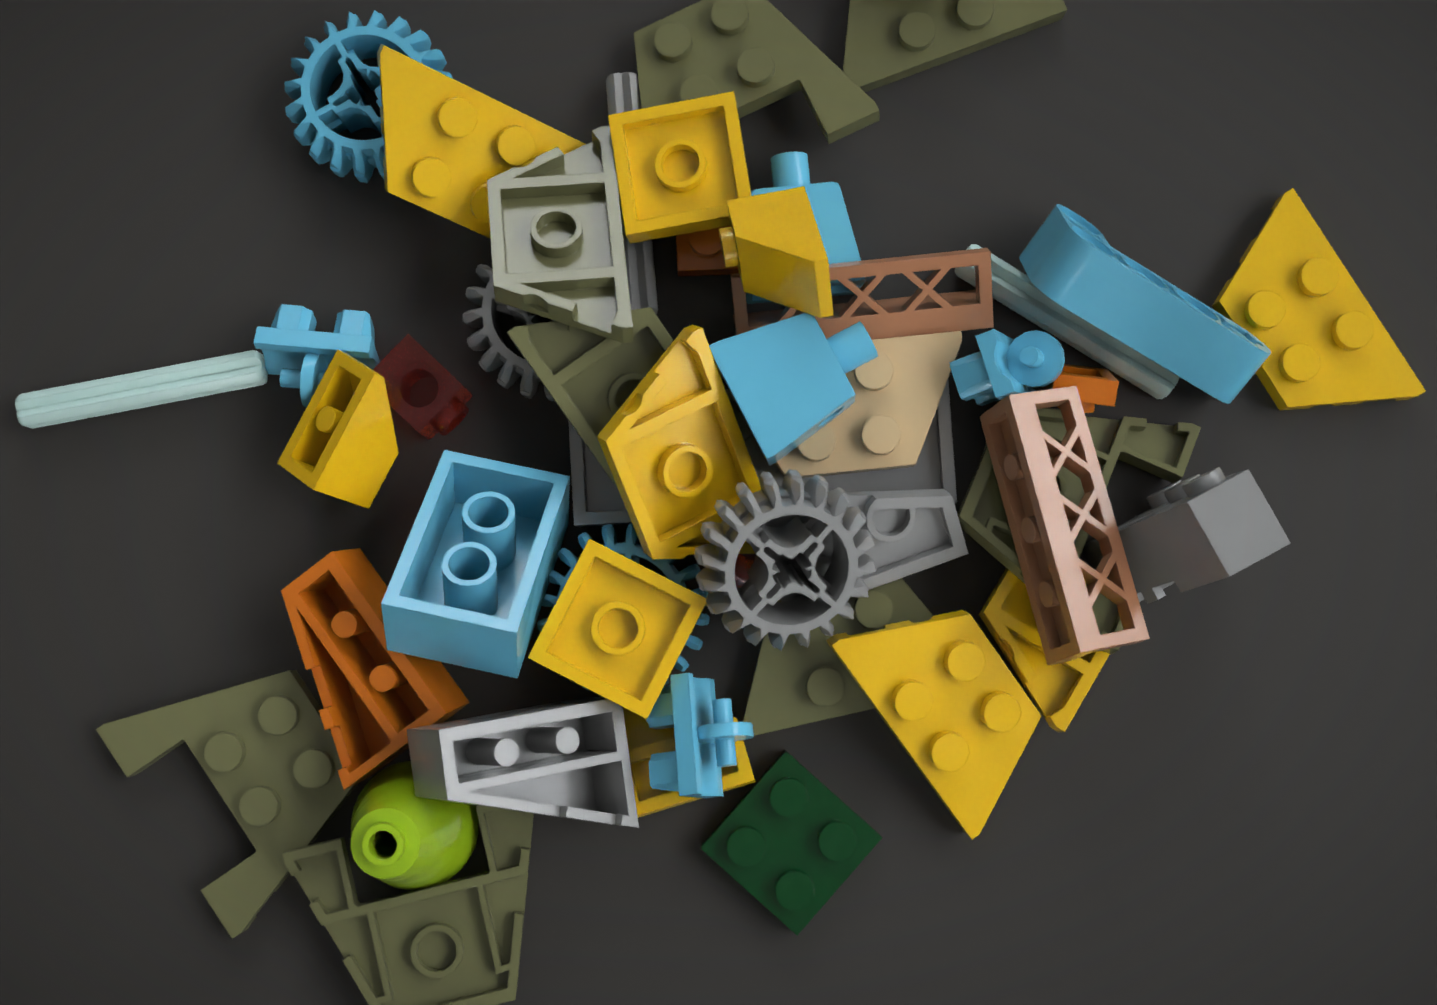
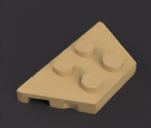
M954 331L872 340L878 357L845 374L856 394L855 402L776 462L783 476H785L789 469L797 470L802 478H808L814 474L828 476L914 467L918 461L951 372L949 362L955 361L962 343V332Z

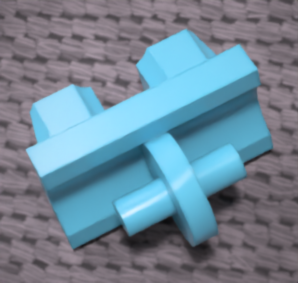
M281 304L271 327L257 326L253 343L256 349H261L263 352L267 373L280 375L281 387L300 389L302 405L307 407L337 349L349 354L381 375L382 365L375 347V329L369 313L366 311L344 309L342 312L337 313L333 333L315 331L317 321L312 310L304 306Z
M992 329L975 336L980 349L979 352L949 362L960 398L965 401L975 399L977 405L984 406L1002 400L1011 394L1036 391L1033 388L1045 387L1054 382L1063 370L1065 356L1064 349L1059 341L1047 332L1038 330L1028 331L1012 339Z
M692 673L670 675L671 685L663 687L646 720L649 728L666 729L674 727L676 751L651 754L648 762L650 786L652 789L679 792V796L723 797L721 767L737 765L735 741L753 738V724L751 722H733L732 699H716L714 679L693 677Z

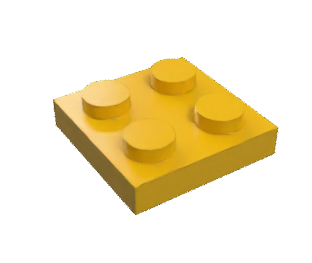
M734 91L608 115L625 234L630 244L730 226L727 200L752 196Z
M589 539L528 658L647 719L706 605L707 598Z

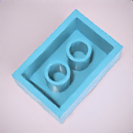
M444 450L381 602L387 650L518 679L549 585V574L554 570L558 558L557 554L561 549L569 525L570 476Z

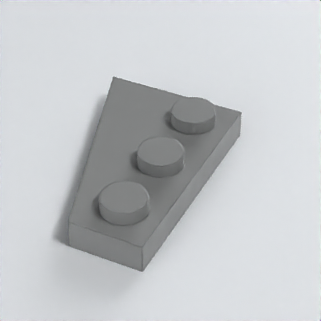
M946 489L846 492L850 496L848 507L858 506L866 516V523L861 529H867L875 541V546L865 552V554L869 555L875 562L876 572L859 577L864 581L869 590L968 554L953 496ZM796 515L775 518L764 525L776 528L785 526ZM831 532L822 541L825 548L816 560L815 569L822 577L825 575L832 559L833 537ZM767 547L775 563L778 561H782L787 565L791 563L799 571L803 572L795 557L790 559L783 554L779 556ZM791 593L783 596L779 602L789 601L803 594Z

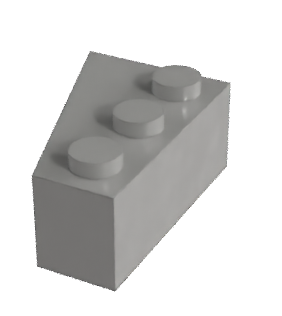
M1217 467L1202 475L1196 474L1184 481H1176L1146 498L1151 509L1117 526L1139 602L1145 599L1147 604L1166 596L1163 589L1176 583L1180 592H1185L1219 581L1238 573L1291 544L1249 469L1225 476L1221 468ZM1094 539L1084 545L1082 553L1089 566L1096 570L1103 556L1099 542Z
M583 697L407 729L416 797L639 828L623 707L605 697Z

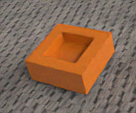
M730 226L676 235L678 276L730 275L739 273L737 266L725 268L721 249L719 229Z
M1064 364L1058 378L1049 385L1042 387L1044 390L1077 386L1084 413H1093L1095 404L1115 407L1119 381L1108 369Z

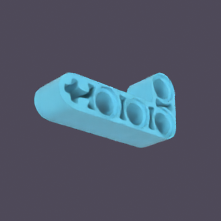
M1056 204L1019 256L1030 281L1048 298L1223 403L1230 404L1271 354L1270 349L1249 331L1111 247L1104 235L1094 225L1063 205Z

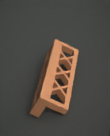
M988 248L829 264L830 281L838 280L855 295L848 303L833 304L834 316L823 318L815 316L826 339L859 321L864 325L871 340L994 328L991 251ZM975 266L976 290L938 293L933 289L951 268ZM934 270L925 281L914 273ZM739 273L730 274L735 335L804 313L787 306L783 310L747 313L746 292L743 291ZM902 273L919 287L910 297L874 300L869 295L880 281L890 274ZM869 277L861 288L850 280L851 278Z
M1077 386L1006 396L979 417L1047 665L1072 661L1092 652L1136 644L1150 639ZM1060 406L1067 431L1061 443L1042 431L1036 409ZM1062 466L1081 480L1084 496L1078 506L1060 494L1056 476ZM1080 529L1099 542L1103 557L1096 570L1078 558L1074 540ZM1099 593L1117 605L1123 626L1122 631L1100 635L1092 608Z

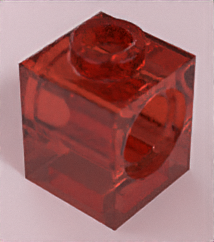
M409 334L373 369L385 378L390 406L418 433L429 440L438 432L442 436L449 434L463 421L469 412V408L465 404L473 395ZM422 378H435L438 382V393L434 401L424 407H413L410 401L412 386Z

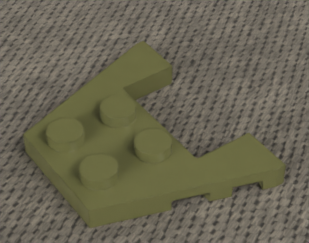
M701 0L634 32L641 109L734 91L740 119L788 95L802 91L828 145L880 121L879 108L875 101L768 0Z
M1051 408L1036 409L1042 431L1061 443L1067 433L1061 410ZM1086 416L1106 488L1117 459L1171 483L1179 481L1184 476L1201 430L1200 426L1193 423L1177 422L1173 426L1147 423L1146 418L1123 416L1120 420ZM986 443L958 511L961 529L1025 584ZM1062 466L1056 476L1060 494L1078 506L1084 496L1081 480ZM1080 529L1074 540L1078 558L1081 556L1089 535L1082 529ZM1099 593L1092 608L1100 635L1122 631L1123 626L1117 605ZM1120 647L1101 651L1111 655L1119 651Z
M297 670L285 671L105 723L96 729L126 777L139 774L186 742L255 847L256 852L200 890L232 939L250 927L264 904L289 876L290 873L284 865L282 853L308 846L315 841L359 784L357 783L343 790L337 771L342 768L331 730L324 729L319 710L322 708Z
M476 805L489 871L362 903L358 901L345 837L288 850L282 853V857L290 875L296 877L311 902L309 906L320 925L326 927L343 955V963L369 1005H498L516 1000L534 821L533 813Z

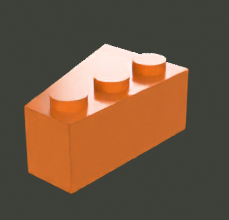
M360 548L331 551L281 590L305 669L312 670L323 705V709H320L319 713L324 729L331 730L342 768L337 771L343 790L371 777L409 748L407 729L443 723L470 703L441 662L387 650L381 602L388 587Z

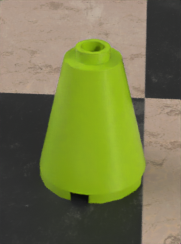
M411 761L392 765L376 774L364 786L356 800L351 818V852L353 858L365 873L399 889L415 890L446 882L464 867L476 848L479 834L476 805L416 797Z

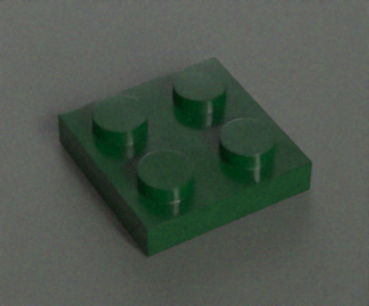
M784 750L701 844V849L798 936L883 837L789 752Z

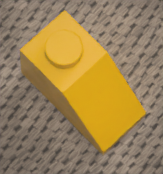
M805 187L727 200L730 227L719 229L721 249L725 268L738 267L743 291L819 318L834 316L828 257Z
M337 349L277 464L315 491L369 509L399 454L385 378L349 354Z

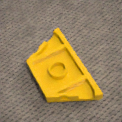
M380 44L377 51V64L380 68L382 103L380 115L385 154L383 158L385 190L397 197L490 238L488 179L513 167L527 166L537 156L556 147H559L563 154H566L586 145L402 53Z
M1294 188L1285 192L1275 201L1271 208L1273 211L1257 237L1250 242L1239 260L1240 265L1236 272L1225 283L1212 305L1215 311L1249 331L1270 349V356L1256 371V375L1279 411L1305 409L1320 405H1352L1378 400H1408L1426 392Z
M693 324L683 328L597 435L643 552L652 559H683L688 555H694L696 547L710 544L700 531L702 522L722 523L723 520L717 513L714 505L716 500L720 499L727 501L733 507L741 501L735 490L737 482H744L752 493L761 490L758 476L702 327ZM745 541L739 554H755L751 545Z
M960 610L934 615L927 621L916 623L909 620L884 625V629L854 635H848L845 632L835 634L827 639V643L963 831L973 840L981 833L1041 718L1037 708L974 618L966 611Z

